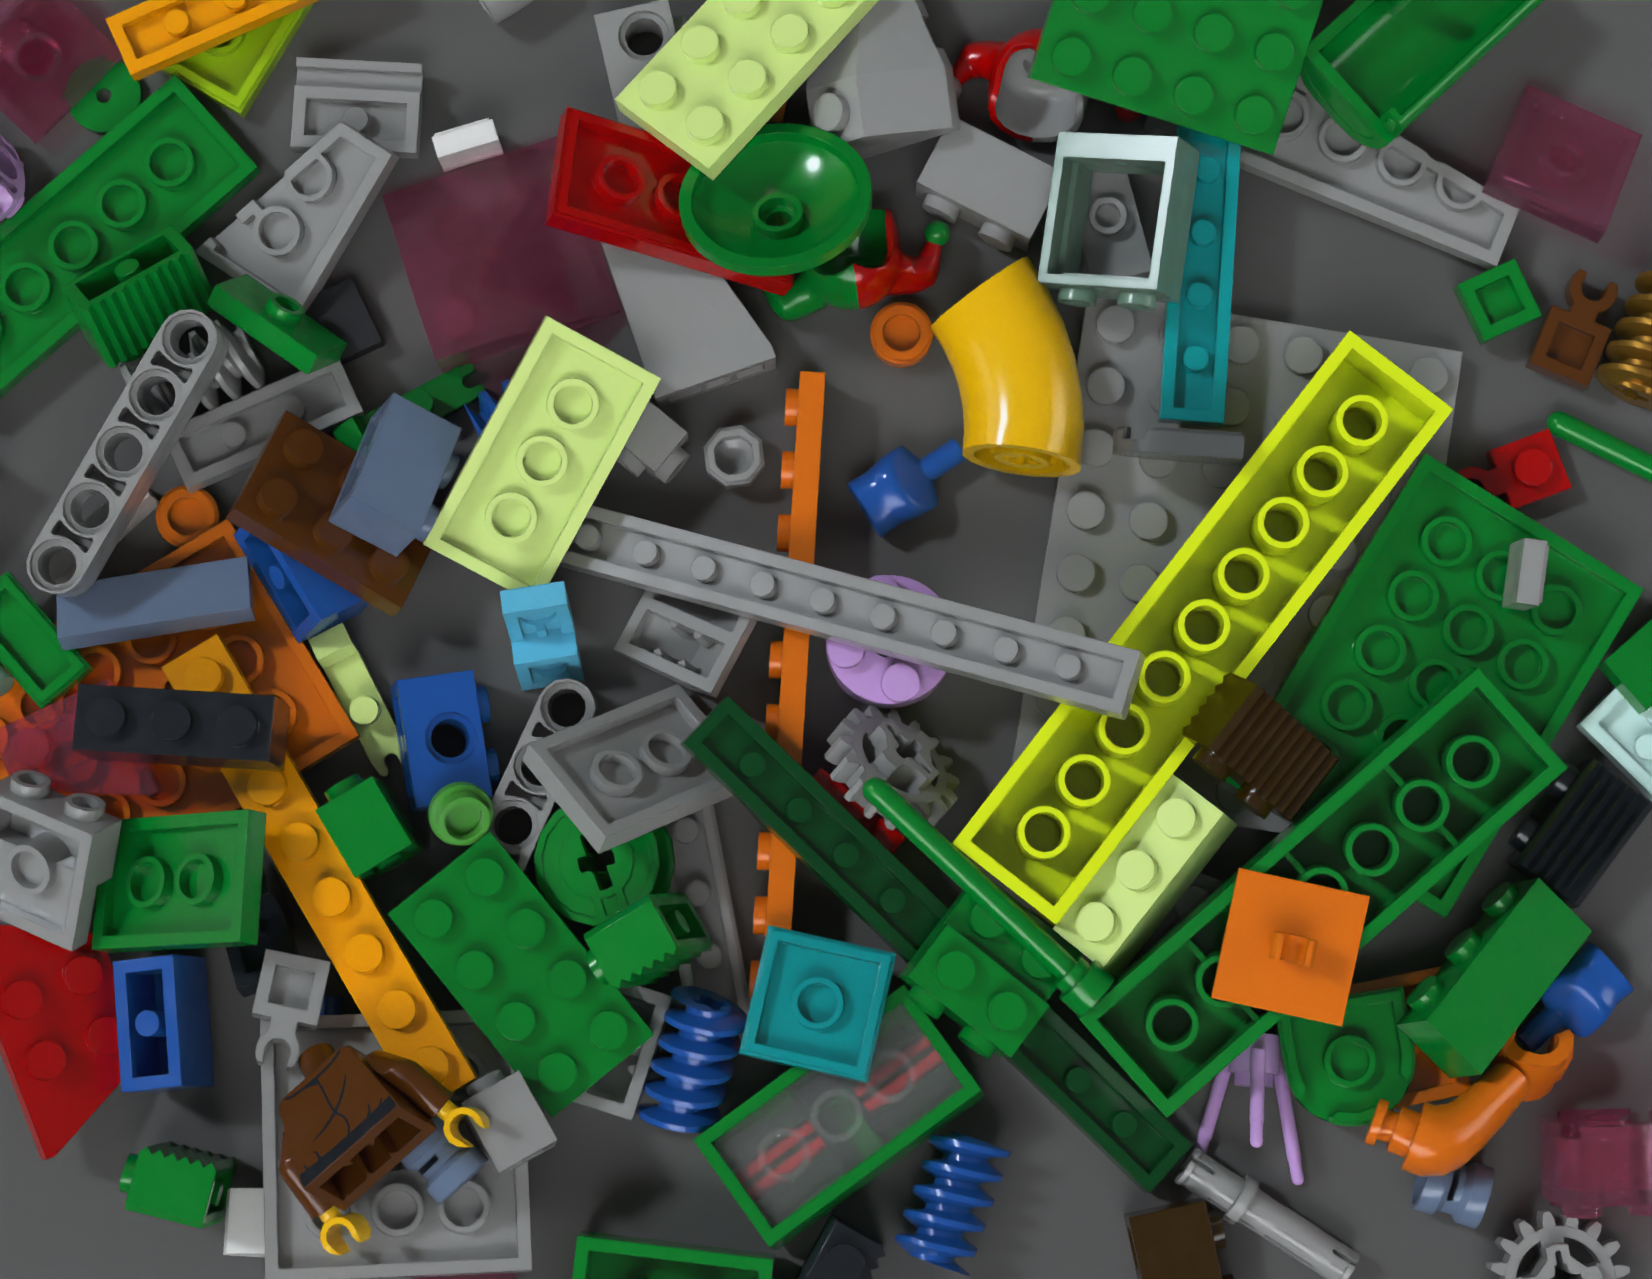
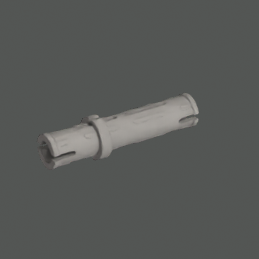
M1195 1147L1182 1163L1180 1169L1183 1172L1179 1171L1176 1174L1174 1182L1179 1186H1184L1221 1211V1219L1233 1225L1235 1222H1239L1325 1279H1348L1354 1271L1355 1266L1350 1263L1356 1264L1359 1261L1360 1252L1346 1246L1258 1188L1259 1181L1247 1174L1245 1178L1240 1177L1203 1153L1198 1147Z

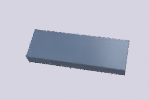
M248 556L98 579L87 592L77 597L65 598L56 595L57 638L63 651L255 621L252 568Z

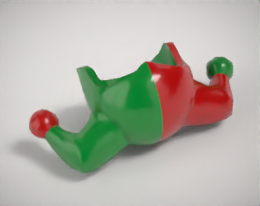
M872 208L864 229L843 252L824 264L799 272L793 277V286L785 296L762 290L763 294L777 316L783 321L794 322L810 316L829 305L841 310H861L877 304L887 295L913 294L926 291L934 286L937 280L942 246L951 237L950 228L943 221L935 220L930 222L924 230L926 244L918 256H910L901 250L893 210L889 208Z

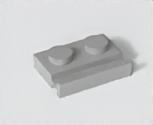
M296 57L297 79L296 85H294L290 143L293 152H307L339 122H343L354 127L400 158L419 159L423 107L422 89L425 77L423 64Z

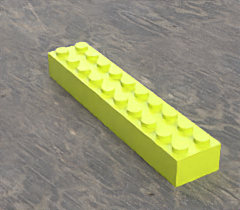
M1349 330L1108 641V643L1141 651L1145 657L1126 720L1060 703L952 844L987 877L1050 926L1057 925L1195 746L1182 734L1183 727L1191 724V717L1199 714V707L1207 703V696L1215 693V686L1223 683L1224 675L1231 672L1244 679L1249 676L1450 415L1453 408Z

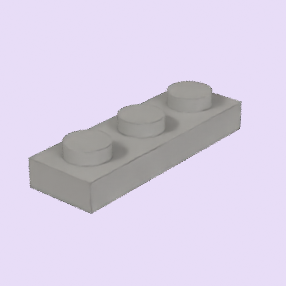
M340 359L338 362L310 374L299 371L190 419L171 451V455L190 494L253 467L275 424L286 410L325 434L332 432V429L351 417L364 416L362 407Z

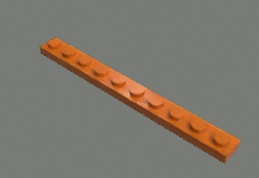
M800 371L799 389H786L784 426L796 427L795 451L782 452L780 489H793L791 514H779L777 552H789L788 558L814 564L826 372ZM784 628L783 641L771 640L769 678L781 679L779 704H767L765 732L802 767L810 635ZM759 832L757 870L769 871L768 896H755L753 934L765 935L766 938L768 925L792 930L796 856L771 832ZM751 960L749 999L752 998L760 961Z

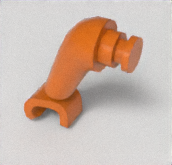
M1516 1029L1491 1061L1492 1067L1464 1093L1448 1104L1432 1105L1424 1102L1420 1113L1403 1106L1398 1113L1388 1109L1390 1101L1380 1098L1364 1143L1374 1146L1376 1140L1387 1143V1152L1403 1157L1401 1170L1421 1177L1444 1176L1463 1167L1499 1131L1522 1101L1528 1102L1543 1098L1550 1093L1555 1083L1562 1079L1573 1059V1033L1568 1029L1555 1034L1545 1054H1537L1524 1051L1515 1042Z

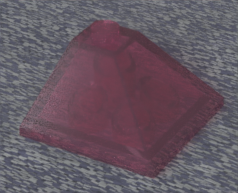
M557 136L382 196L434 358L443 373L455 367L468 363L473 364L530 344L545 315L571 329H575L622 313L597 240L545 225Z

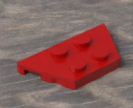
M0 924V1054L41 1160H48L55 1157L121 1083L113 966L107 952L91 950L93 933H88L86 944L71 952L15 926Z

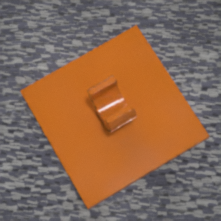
M1238 867L1211 998L1342 1027L1370 896Z

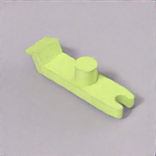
M340 623L308 639L342 706L361 735L359 740L370 762L381 776L387 777L390 774L386 764L387 756L395 754L401 762L395 721L360 652L351 641L344 624Z

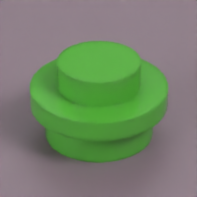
M454 782L444 786L433 796L428 807V820L434 834L440 840L450 845L466 846L476 843L487 833L494 817L493 804L488 794L480 786L470 782Z

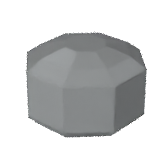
M743 425L718 428L703 447L707 475L725 489L751 486L765 468L762 440Z

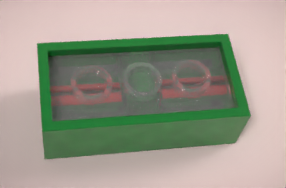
M905 985L887 997L868 1084L791 1067L693 1139L766 1244L776 1251L930 1138V1135H934L985 1097L981 1088L925 1012L908 999L906 995L909 990Z

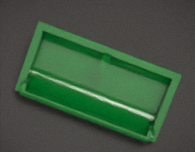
M1356 0L1309 43L1299 75L1313 98L1352 139L1366 147L1380 149L1386 147L1544 0Z

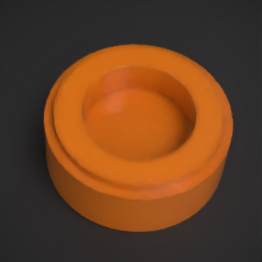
M895 302L883 307L875 315L870 328V344L875 355L885 364L897 368L910 367L923 360L931 348L933 332L930 329L932 323L928 315L917 305L908 302Z
M185 485L168 491L162 497L156 509V525L160 534L167 542L177 548L223 521L220 505L211 494L204 489L190 494Z

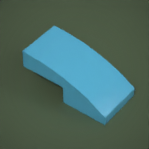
M564 581L500 591L502 614L511 640L514 667L522 691L544 688L555 680L565 678L579 682L585 681L576 630Z

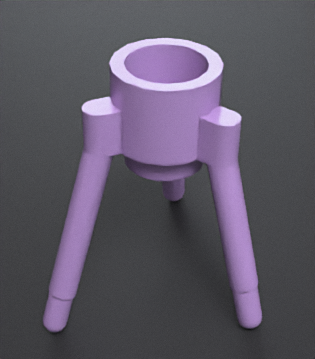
M1264 1033L1215 1076L1195 1147L1200 1148L1203 1153H1207L1231 1073H1234L1235 1086L1250 1087V1144L1254 1148L1261 1147L1263 1144L1265 1088H1273L1274 1077L1291 1180L1293 1184L1301 1185L1304 1182L1302 1158L1291 1092L1283 1071L1278 1035Z

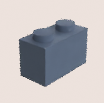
M393 393L370 418L328 522L396 557L414 539L421 542L424 541L433 528L440 511L438 506L432 504L438 488L443 490L448 485L459 464L460 456L454 453L453 449L462 428Z

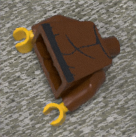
M318 1043L310 1046L300 1055L298 1065L305 1079L282 1099L279 1107L285 1129L282 1133L279 1171L282 1179L312 1219L319 1217L324 1223L320 1232V1241L323 1248L328 1253L343 1255L350 1252V1248L342 1239V1225L349 1229L351 1236L359 1243L369 1240L371 1237V1227L363 1215L357 1212L342 1214L339 1209L345 1211L437 1129L431 1120L435 1115L444 1121L443 1130L449 1143L465 1148L474 1147V1145L464 1139L459 1133L458 1126L461 1118L469 1115L474 1119L475 1123L484 1129H490V1121L485 1112L478 1108H459L449 1100L453 1093L416 1061L382 1050H376L365 1055L350 1045L340 1047L336 1051L331 1044Z

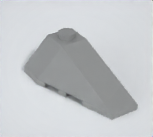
M879 0L807 78L806 94L811 126L828 131L843 139L858 152L862 159L960 130L952 66L945 50L936 47L925 23L929 15L922 0Z

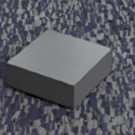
M1523 538L1510 544L1502 608L1525 611L1542 603L1549 551L1547 541Z

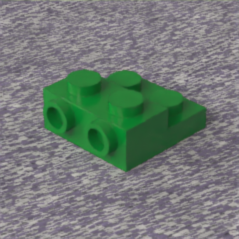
M999 887L1074 959L1082 955V952ZM964 891L961 892L898 976L912 987L906 995L909 1000L935 1019H938L943 1012L963 1027L958 1034V1038L987 1060L994 1053L999 1057L1011 1058L1050 1006L1047 1000L1057 988L1054 985L1057 978Z

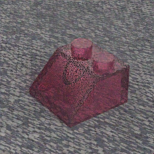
M0 0V111L37 144L122 58L119 49L70 0Z

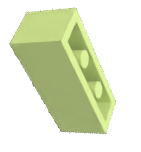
M1172 774L1062 919L1053 927V930L1090 960H1096L1107 972L1117 977L1130 964L1236 828L1237 824Z

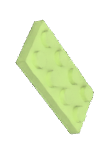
M707 0L615 98L618 109L695 168L714 180L879 0Z
M545 315L446 497L436 522L423 541V545L508 590L550 583L661 378Z

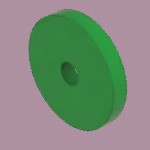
M102 58L83 64L73 73L66 89V102L70 114L79 125L90 132L105 135L143 102V92L139 80L134 81L125 64L117 60ZM103 90L111 92L110 100L105 103L98 101V95Z

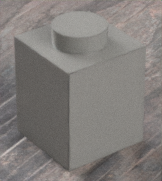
M497 1069L465 1088L470 1098L461 1102L460 1107L478 1108L485 1112L489 1118L490 1129H484L475 1123L471 1116L465 1115L463 1117L483 1154L489 1159L488 1163L497 1179L555 1146L557 1138L519 1070L504 1078L501 1070Z

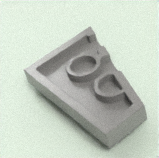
M339 122L284 171V177L258 200H251L236 214L237 219L216 238L210 237L195 250V253L233 278L248 274L274 293H281L292 297L304 307L306 312L316 296L321 292L400 157L349 124Z

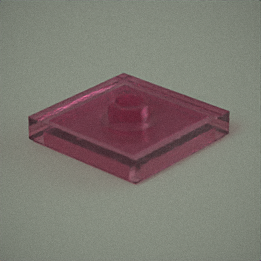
M1527 84L1519 98L1482 193L1598 244L1607 229L1642 134Z

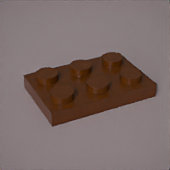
M286 410L275 424L226 519L389 616L394 617L403 608L431 548L423 545V541L414 539L396 557L328 522L356 452ZM435 499L432 502V504L438 506L441 509L443 505L442 503L438 502Z

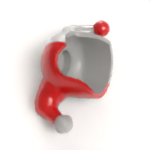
M1032 28L1019 32L1006 42L978 41L966 44L961 49L952 67L956 100L961 95L962 86L973 78L985 79L989 82L988 110L990 119L999 130L1013 138L1028 142H1054L1058 139L1059 131L1076 132L1079 129L1089 97L1027 78L1043 28ZM1115 106L1116 116L1122 122L1131 123L1141 116L1140 113Z

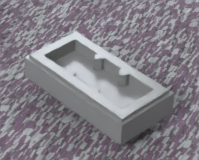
M1093 172L1082 248V258L1087 274L1144 277L1150 274L1151 258L1128 174Z

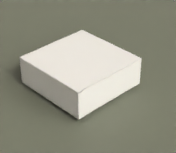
M489 117L435 133L432 137L438 160L444 172L504 155L493 119L489 120Z

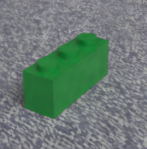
M1540 878L1516 883L1506 881L1492 890L1481 905V909L1485 912L1473 928L1464 930L1450 942L1444 952V956L1448 960L1436 975L1429 976L1421 981L1407 998V1004L1410 1008L1396 1025L1449 1078L1481 1075L1592 932Z

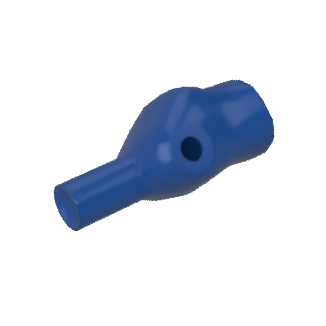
M954 438L921 459L906 447L900 445L881 457L865 473L846 482V485L879 537L883 538L895 527L918 518L937 506L939 499L934 480L965 461L966 458L962 456V448Z
M1587 941L1570 959L1541 997L1545 1007L1522 1027L1515 1036L1532 1053L1562 1027L1566 1030L1570 1029L1577 1037H1587L1605 1023L1615 1006L1631 994L1634 989L1614 963L1596 945Z

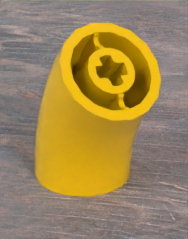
M1028 256L1023 257L963 297L931 325L930 329L945 352L959 389L964 424L962 456L977 465L1010 474L1031 477L1071 476L1081 471L1084 437L1082 391L1076 359L1064 321L1047 286L1039 283L1038 272Z

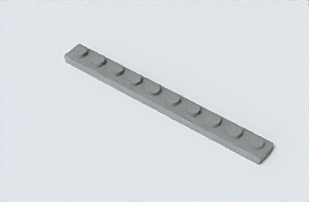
M593 505L559 565L563 568L1121 720H1126L1145 660L1142 652Z

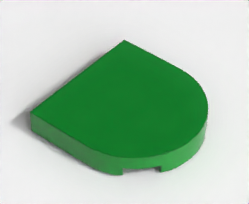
M1403 986L1349 994L1342 1027L1291 1015H1285L1275 1023L1286 1082L1295 1099L1309 1113L1335 1125L1362 1126L1371 1123L1380 1098L1390 1101L1388 1106L1390 1110H1393L1403 1099L1415 1071L1413 1041L1396 1025L1407 1012Z

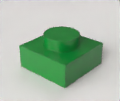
M1515 258L1470 278L1453 289L1480 346L1536 321L1542 316Z

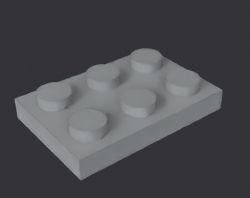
M679 684L528 744L522 759L598 854L733 796L680 745L706 716Z

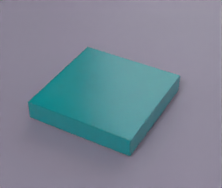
M768 925L739 1054L868 1084L896 961V953Z

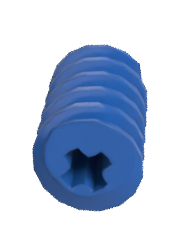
M680 986L673 988L670 995L675 1000L685 1004L686 1008L667 1009L664 1014V1020L679 1029V1033H660L657 1039V1043L661 1048L673 1053L672 1057L655 1056L650 1064L653 1071L666 1078L665 1080H647L643 1088L648 1096L659 1101V1103L640 1104L637 1113L640 1119L662 1129L683 1133H700L706 1131L720 1120L721 1113L718 1106L724 1103L728 1092L724 1082L730 1080L735 1067L731 1058L736 1057L740 1050L741 1041L738 1034L744 1032L747 1015L736 1003L722 995L696 986Z
M951 1131V1134L930 1135L929 1143L941 1152L943 1157L942 1159L921 1161L920 1167L935 1179L934 1183L913 1184L912 1193L920 1198L926 1206L924 1209L904 1210L903 1217L914 1225L917 1231L916 1234H896L894 1241L911 1256L969 1276V1273L954 1260L956 1257L976 1256L978 1249L963 1234L964 1232H983L985 1230L986 1223L972 1212V1208L993 1206L995 1199L983 1190L980 1185L981 1183L1002 1181L1003 1174L989 1163V1159L1009 1158L1011 1151L955 1131Z

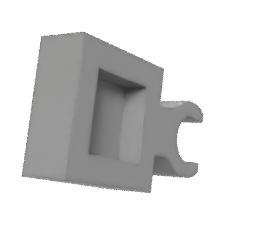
M266 949L252 1009V1017L270 1020L269 1028L260 1036L256 1044L255 1056L258 1065L263 1066L264 1053L270 1044L282 1043L290 1050L287 1071L295 1069L298 1064L300 1049L296 1038L297 1026L317 1030L331 967L330 961Z

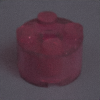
M1630 1108L1557 1111L1558 1122L1546 1114L1539 1116L1541 1196L1549 1200V1205L1562 1207L1563 1216L1569 1218L1587 1219L1603 1216V1207L1628 1206V1213L1631 1215L1652 1216V1110H1649V1123L1632 1121Z

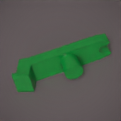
M468 363L439 375L401 395V397L444 419L465 408L464 404L467 406L473 404L478 400V393L486 389L483 384H478L472 388H466L463 385V381L475 372L473 364ZM380 407L364 416L351 417L332 429L336 439L357 452L370 418Z

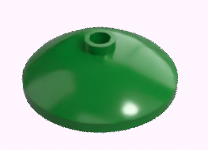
M765 124L714 180L691 165L682 181L679 192V212L682 227L690 243L699 253L725 269L755 276H782L799 273L833 259L849 247L860 235L872 209L871 178L867 166L858 152L838 136L828 131L802 124Z

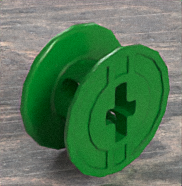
M559 809L552 815L539 835L534 855L537 883L548 903L566 918L591 926L599 925L648 894L659 895L660 893L666 894L668 892L676 864L672 838L665 826L607 850L614 853L615 864L607 865L608 871H598L595 860L596 858L603 857V852L598 854L565 812Z

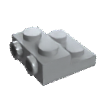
M32 770L16 771L12 775L0 780V920L72 952L87 943L97 885L112 878L122 819L105 813L106 804L104 800L95 795L75 793L65 796L50 789L51 779L47 775Z

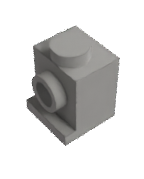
M649 401L616 461L637 478L645 470L656 480L660 479L663 483L667 484L677 475L690 457L683 450L689 444L688 433Z

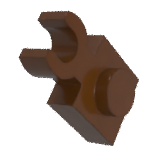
M1580 269L1569 279L1565 287V300L1569 306L1568 310L1555 305L1548 309L1525 367L1584 391L1589 387L1612 330L1596 323L1595 320L1597 316L1604 313L1615 302L1618 294V285L1610 282L1603 289L1600 300H1589L1582 293V283L1586 278L1587 272Z

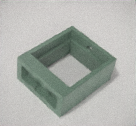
M1059 131L1038 272L1039 283L1058 293V302L1077 307H1095L1097 298L1118 299L1117 306L1137 311H1154L1156 302L1179 303L1200 152L1178 136ZM1093 172L1163 176L1149 278L1079 273Z

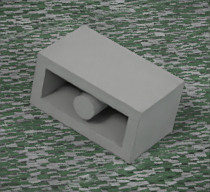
M959 119L960 130L940 136L917 180L915 196L924 200L921 205L922 208L934 217L948 223H955L957 218H960L979 228L980 230L977 235L991 246L1006 252H1011L1015 246L1027 252L1047 214L1053 166Z

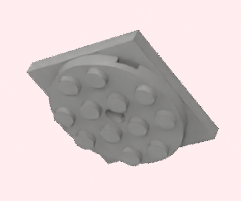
M465 1010L440 1011L478 1078L497 1069L501 1070L504 1078L515 1073ZM362 1014L320 1015L317 1030L297 1026L296 1038L300 1047L299 1058L306 1049L318 1043L331 1044L336 1051L340 1047L350 1045L365 1055L376 1050L383 1051ZM260 1019V1036L269 1028L270 1020ZM273 1043L266 1048L263 1066H261L265 1279H413L418 1277L532 1271L528 1162L498 1179L487 1162L477 1174L441 1205L426 1191L427 1181L418 1171H408L403 1164L393 1167L345 1211L339 1209L342 1214L357 1212L367 1219L371 1227V1237L369 1240L361 1243L357 1242L351 1236L349 1229L342 1225L341 1236L348 1244L350 1252L343 1255L328 1253L320 1241V1232L324 1223L319 1217L312 1219L284 1182L279 1171L282 1133L285 1130L279 1107L282 1099L305 1078L298 1064L294 1070L287 1071L290 1050L285 1044ZM463 1088L453 1094L449 1100L460 1108V1103L470 1097L466 1089ZM461 1118L458 1126L460 1135L480 1149L464 1118Z

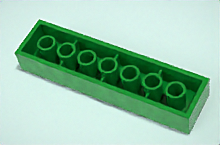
M1469 667L1241 868L1370 896L1359 945L1360 950L1568 767L1486 675L1477 667ZM1237 872L1119 974L1102 998L1090 1010L1079 1017V1020L1166 1118L1286 1015L1211 998Z

